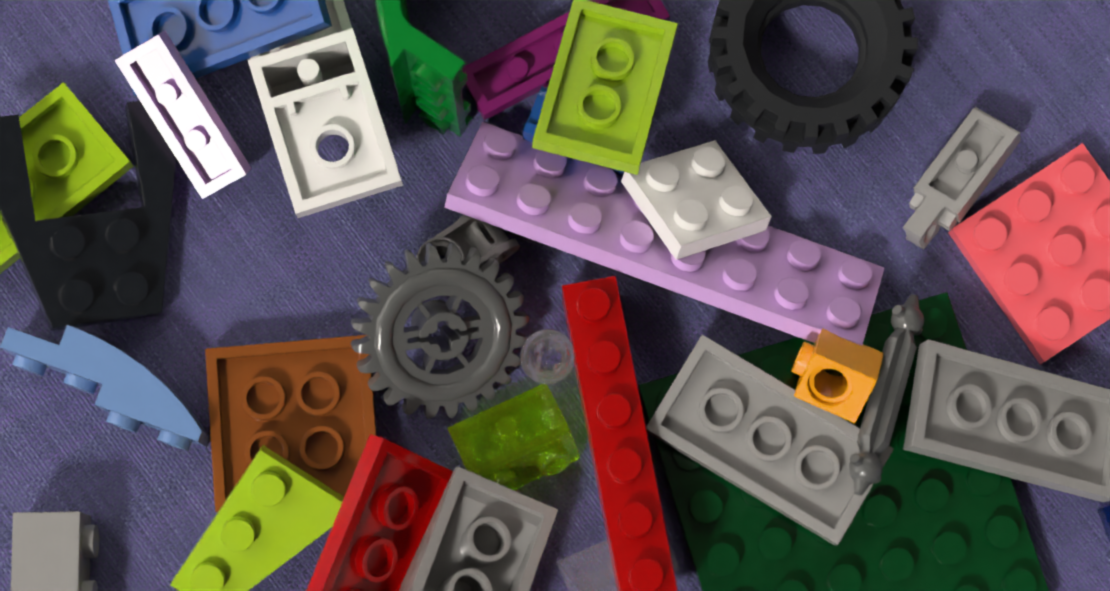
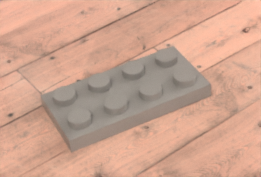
M701 335L646 426V432L834 546L838 545L873 485L871 484L862 496H858L854 493V482L849 474L851 455L860 453L857 443L860 428L835 414L794 397L795 390L706 336ZM890 446L879 457L883 467L893 451V448Z
M928 339L919 344L903 450L1104 503L1110 501V389Z

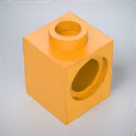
M822 328L814 345L804 341L795 359L791 372L799 375L794 397L855 423L878 380L884 353L864 344L860 346ZM824 369H835L843 375L834 376L827 373Z

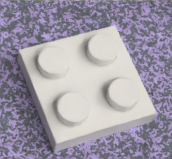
M715 140L642 162L638 175L624 172L621 180L676 260L766 231L772 217Z

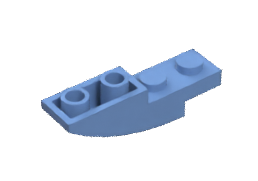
M67 325L59 345L10 327L7 328L0 348L15 356L12 363L13 366L39 376H44L46 368L66 374L63 384L93 395L97 386H100L101 389L94 405L109 413L106 420L107 423L134 433L138 432L140 424L160 431L157 438L158 441L185 451L189 450L191 442L204 447L207 446L210 436L195 414L179 396L146 367L118 348L70 325Z

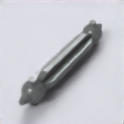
M910 295L903 305H896L892 310L891 324L894 332L884 343L882 350L884 354L878 380L869 396L858 434L857 443L860 453H855L850 457L849 474L854 482V493L858 496H862L871 484L878 483L881 480L883 466L879 457L888 448L917 348L914 335L918 336L923 331L924 316L919 309L917 295Z

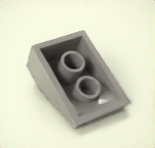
M457 466L405 574L399 591H529L558 509Z

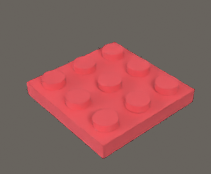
M1083 143L948 232L1040 365L1110 319V181Z

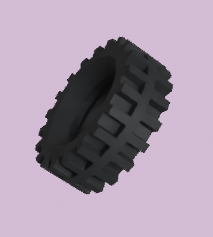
M720 0L709 38L710 54L708 68L709 73H714L716 80L715 94L719 101L725 99L732 109L730 118L738 126L744 121L756 131L753 138L763 144L768 137L783 143L782 151L794 153L796 147H812L813 154L825 153L829 146L840 143L843 148L853 145L859 136L867 131L872 133L880 126L885 116L894 108L911 78L914 70L911 67L912 60L918 50V37H912L911 26L915 20L912 7L904 9L900 0ZM802 5L823 7L839 15L852 29L859 48L857 68L852 78L837 91L818 97L796 95L779 86L767 72L761 55L762 36L768 24L783 11Z

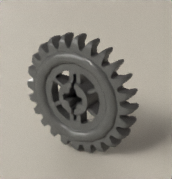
M453 242L448 244L444 259H440L436 248L431 243L426 244L425 261L419 262L415 255L406 249L404 251L406 269L402 271L390 261H386L385 268L390 281L385 283L373 277L368 279L370 286L378 295L377 298H357L358 305L369 314V317L352 318L351 325L355 330L367 336L352 340L351 347L357 353L369 355L357 361L356 366L362 373L376 372L367 382L371 390L379 391L388 387L383 395L387 405H393L404 398L402 408L407 415L413 414L421 404H423V412L427 419L434 418L440 406L444 407L449 418H453L457 414L458 404L462 402L470 411H475L477 409L476 396L482 394L487 399L493 400L496 394L492 384L495 381L505 385L511 382L510 376L504 370L506 366H520L523 362L522 358L513 352V349L523 347L529 342V338L524 333L516 331V329L525 326L529 322V316L523 311H513L522 305L524 295L519 291L507 294L514 284V277L510 273H503L499 278H496L499 263L495 258H489L486 264L480 268L481 256L475 247H471L468 250V254L463 261H461L459 248ZM436 296H450L446 302L430 300L422 304L423 301ZM461 300L469 302L476 310L477 315L461 318L456 312ZM418 307L411 318V326L404 327L410 313ZM445 321L447 325L441 327V335L433 337L431 333L437 331V323ZM479 338L472 353L465 358L461 352L467 345L468 340ZM422 348L425 351L422 366L416 364L407 355L406 351ZM458 357L461 361L460 364L447 369H432L436 359L449 360Z

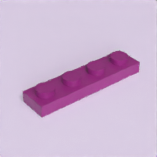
M590 0L615 8L667 21L670 20V15L661 0ZM569 12L468 64L462 69V72L467 74L468 81L465 87L484 120L539 92L541 86L548 87Z

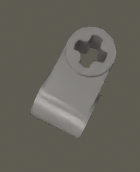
M462 215L453 225L427 240L419 248L416 258L419 262L425 261L427 243H431L439 255L445 256L448 244L453 242L459 248L461 261L467 256L468 250L471 247H475L481 256V268L489 258H495L501 264L520 248V244L515 238L509 239L503 229Z

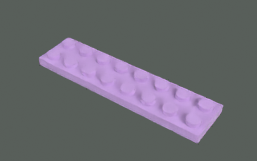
M483 121L447 193L444 208L815 343L822 328L841 338L862 346L884 272V267L769 225L766 231L676 260L622 184V175L616 174L612 168L532 148V142L524 140L523 136Z

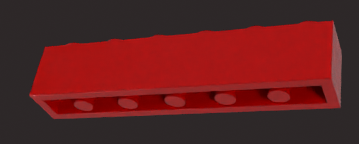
M616 276L562 285V304L617 591H678Z

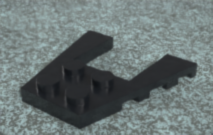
M141 101L127 102L125 106L141 207L35 221L19 115L0 117V213L51 331L66 329L67 325L75 328L158 316L162 313L176 156Z

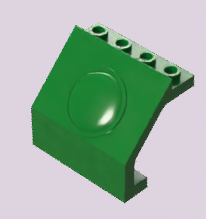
M375 0L379 26L385 47L389 53L391 70L405 124L418 108L421 110L418 115L419 118L432 129L441 134H445L449 129L461 137L472 122V117L468 115L471 110V104L462 99L461 89L468 81L467 74L462 72L466 65L465 61L410 25L406 0Z

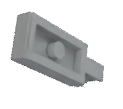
M977 107L973 108L913 187L914 196L909 202V207L915 210V212L903 226V229L906 231V240L924 250L941 227L951 231L957 222L960 223L1020 143V132Z

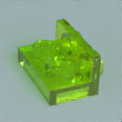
M546 382L447 428L466 470L514 491L543 476L556 475L580 458L572 432Z

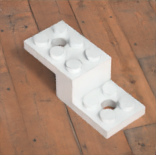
M325 0L332 27L256 55L248 60L297 218L403 186L343 0ZM331 135L342 136L349 143V149L345 157L336 162L325 161L318 155V147L321 141Z

